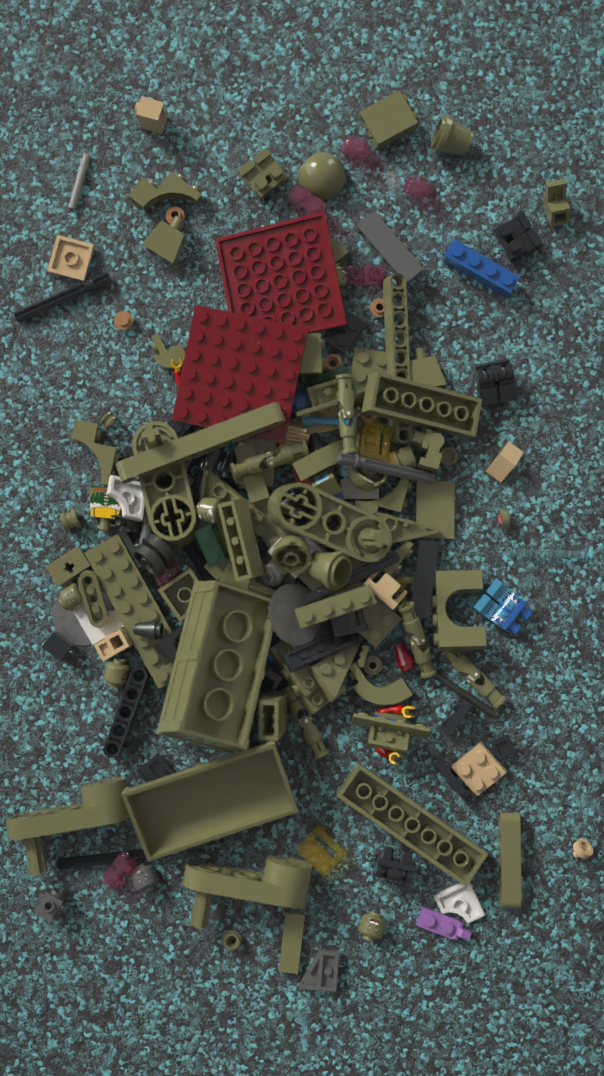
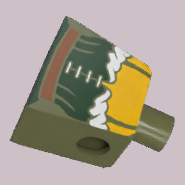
M89 485L91 517L100 518V530H111V519L116 520L111 515L122 516V509L114 498L107 495L108 487Z

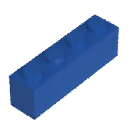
M453 239L442 259V262L505 298L509 297L520 276Z

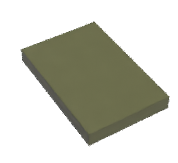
M416 481V523L433 526L440 531V533L419 538L454 539L455 481H435L433 484Z

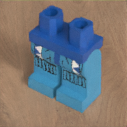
M497 578L492 581L485 590V594H482L472 607L499 628L507 630L512 634H516L521 628L514 621L516 616L519 615L524 620H527L532 614V611L526 606V602Z

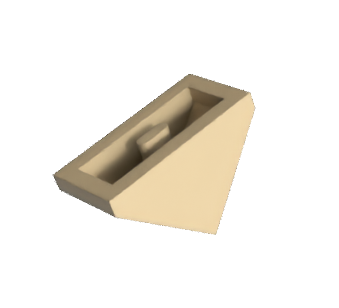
M508 441L485 472L501 483L516 466L524 452Z

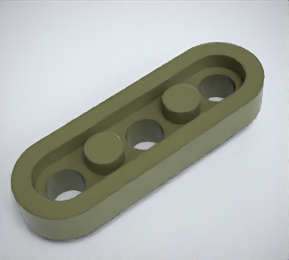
M90 570L84 571L78 578V585L90 624L100 628L107 624L109 613L97 574ZM86 577H90L92 582L88 583ZM95 595L97 597V601H93L91 599V596ZM96 614H101L103 618L98 619Z

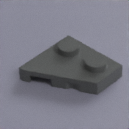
M319 949L301 979L299 989L336 992L339 950Z

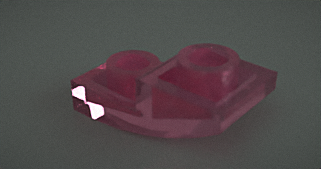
M346 265L344 267L347 279L346 286L383 285L385 266Z

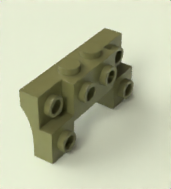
M281 640L269 648L268 652L279 667L280 675L284 680H288L291 685V691L295 696H299L310 714L316 713L327 703L332 702L346 691L342 684L336 697L330 700L310 672L311 664L289 673L281 656L302 645H292Z

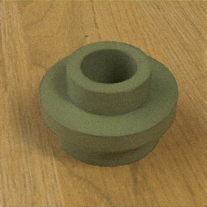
M369 656L365 659L363 668L366 673L376 675L382 669V662L377 656ZM371 662L376 663L375 669L369 667Z
M229 930L224 934L222 942L226 949L236 950L242 943V937L239 932ZM235 937L236 941L231 943L229 938Z

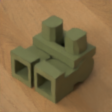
M267 148L253 158V162L250 160L237 170L238 177L259 200L288 178Z
M426 429L425 432L415 430L410 445L420 448L419 453H425L424 457H421L417 463V470L435 474L439 469L442 453H439V450L444 444V437L440 433H432L433 430Z

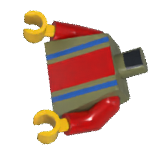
M391 704L380 707L378 711H374L373 717L383 716L392 721H406V718L415 717L409 714V710L415 709V707ZM359 725V727L367 729L370 732V727ZM373 747L379 755L388 759L392 764L399 765L395 761L396 756L403 758L402 754L396 753L397 751L393 752L392 750Z

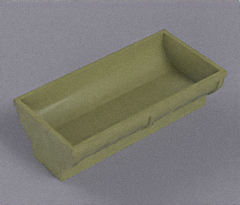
M268 740L266 741L267 743L204 764L199 763L195 767L134 787L124 788L121 795L147 861L149 862L297 813L298 808L275 741Z

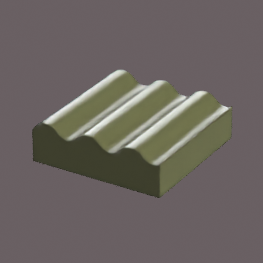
M364 644L361 645L362 650L359 652L360 657L357 659V666L363 667L369 646Z

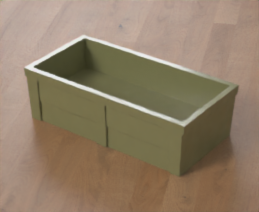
M215 580L194 581L157 730L158 735L225 753L247 750L248 737L261 681L265 674L264 668L273 633L269 619L271 599Z

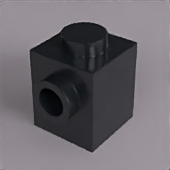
M54 631L42 648L59 661H63L64 659L68 660L74 653L72 649L75 645L58 631Z

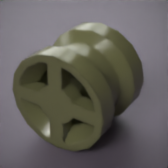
M76 509L70 510L69 513H60L65 531H70L72 527H81V521Z

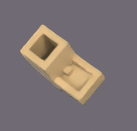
M125 627L94 644L102 661L134 645Z

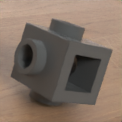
M49 888L46 892L42 891L36 900L39 904L34 913L51 922L56 914L60 915L66 906L63 904L66 897L56 888Z

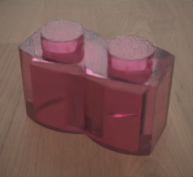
M296 184L288 194L290 206L296 211L304 213L305 216L322 211L326 213L327 206L324 201L317 196L311 195L304 186Z

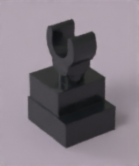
M111 515L112 518L116 519L115 525H110L111 528H118L119 532L126 531L127 533L141 534L142 521L122 518L121 515Z

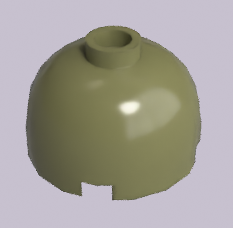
M366 452V454L358 453L360 457L384 462L378 455L371 452ZM349 466L351 482L363 491L378 489L388 478L387 474L360 468L352 469Z
M294 535L285 536L275 544L272 552V564L282 574L287 575V572L293 573V575H298L310 567V546L301 537Z

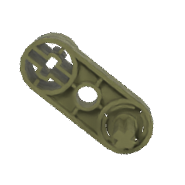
M160 421L142 425L136 431L132 440L134 455L178 439L175 430L168 424ZM185 462L139 479L150 526L154 534L172 548H182L189 545L199 532V519L196 515ZM170 477L172 478L170 487L166 489L158 487V482L161 478ZM173 507L178 518L177 524L180 533L178 536H176L172 526L173 521L170 509ZM179 507L187 509L189 511L188 513H186V516L189 522L191 523L189 528L187 519L183 514L182 510L179 509ZM163 526L165 527L166 531L170 534V537L163 535L159 532L164 530Z
M300 482L282 485L274 490L269 498L268 514L276 526L292 531L333 551L344 552L353 560L368 563L375 562L386 556L390 550L392 535L385 521L311 485ZM291 488L297 489L295 495L292 496L285 492ZM281 500L287 503L296 502L295 506L307 511L308 514L302 511L293 512L295 508L282 503ZM330 515H334L338 520V526L334 531L329 530L326 526V520ZM294 519L304 520L297 526L293 525Z
M126 777L103 779L81 785L83 803L31 811L6 818L9 840L24 839L29 875L34 876L47 872L42 836L103 826L130 819L121 795L124 788L128 787Z
M268 856L264 872L207 862H187L182 884L196 891L190 926H194L197 929L207 928L213 894L289 908L305 907L313 866L306 861L283 856Z

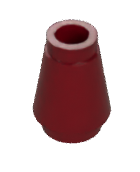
M400 643L394 646L397 667L401 670V673L414 669L416 661L405 644Z

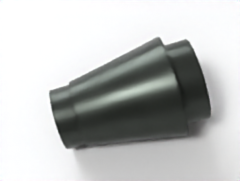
M158 620L135 623L133 632L134 635L157 640L163 637L164 625Z

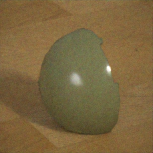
M322 151L310 156L302 164L297 175L298 184L302 192L310 199L317 200L332 199L338 195L344 187L346 180L345 168L341 161L331 153Z

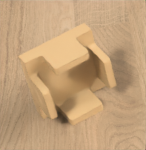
M379 572L369 576L363 585L370 584L373 594L391 610L408 593L403 590L393 600L392 596L400 588V584L388 574L383 575L376 584L372 579Z

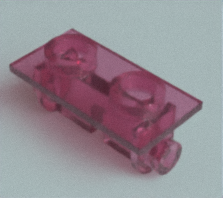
M126 851L118 854L112 863L117 869L111 865L102 876V882L109 885L106 891L112 888L117 889L124 882L123 877L134 869L135 866L133 864L138 859L137 857L130 859Z

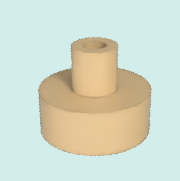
M580 838L573 844L574 857L587 859L593 854V847L586 839Z

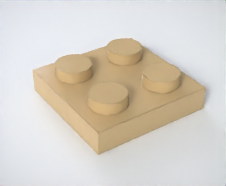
M57 235L47 272L81 282L86 281L95 248L94 244Z
M479 742L451 766L476 796L506 774V769L482 742Z

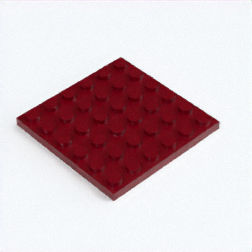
M325 211L215 238L228 312L309 328L308 334L347 325Z
M195 305L172 420L210 427L268 404L279 402L286 422L251 437L285 444L309 328Z

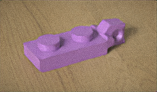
M422 906L416 926L458 940L459 937L469 940L472 934L471 930L463 927L464 923L460 922L459 919Z

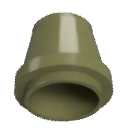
M450 115L441 117L431 140L433 152L465 156L473 138V131L453 120V117Z
M315 551L311 554L310 567L306 572L310 577L324 584L327 589L338 591L349 581L352 563L350 557L344 552Z

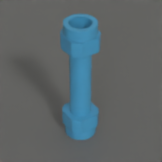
M312 414L309 417L302 418V425L306 427H312V424L338 426V429H340L339 418L313 417ZM343 419V422L346 426H348L349 419Z

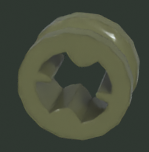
M109 411L102 417L99 423L101 425L104 424V428L107 430L118 420V417L113 416V412Z

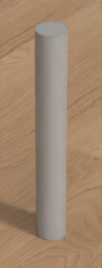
M86 153L83 154L68 206L71 210H76L91 157Z

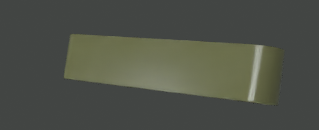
M519 812L499 813L500 908L521 909Z

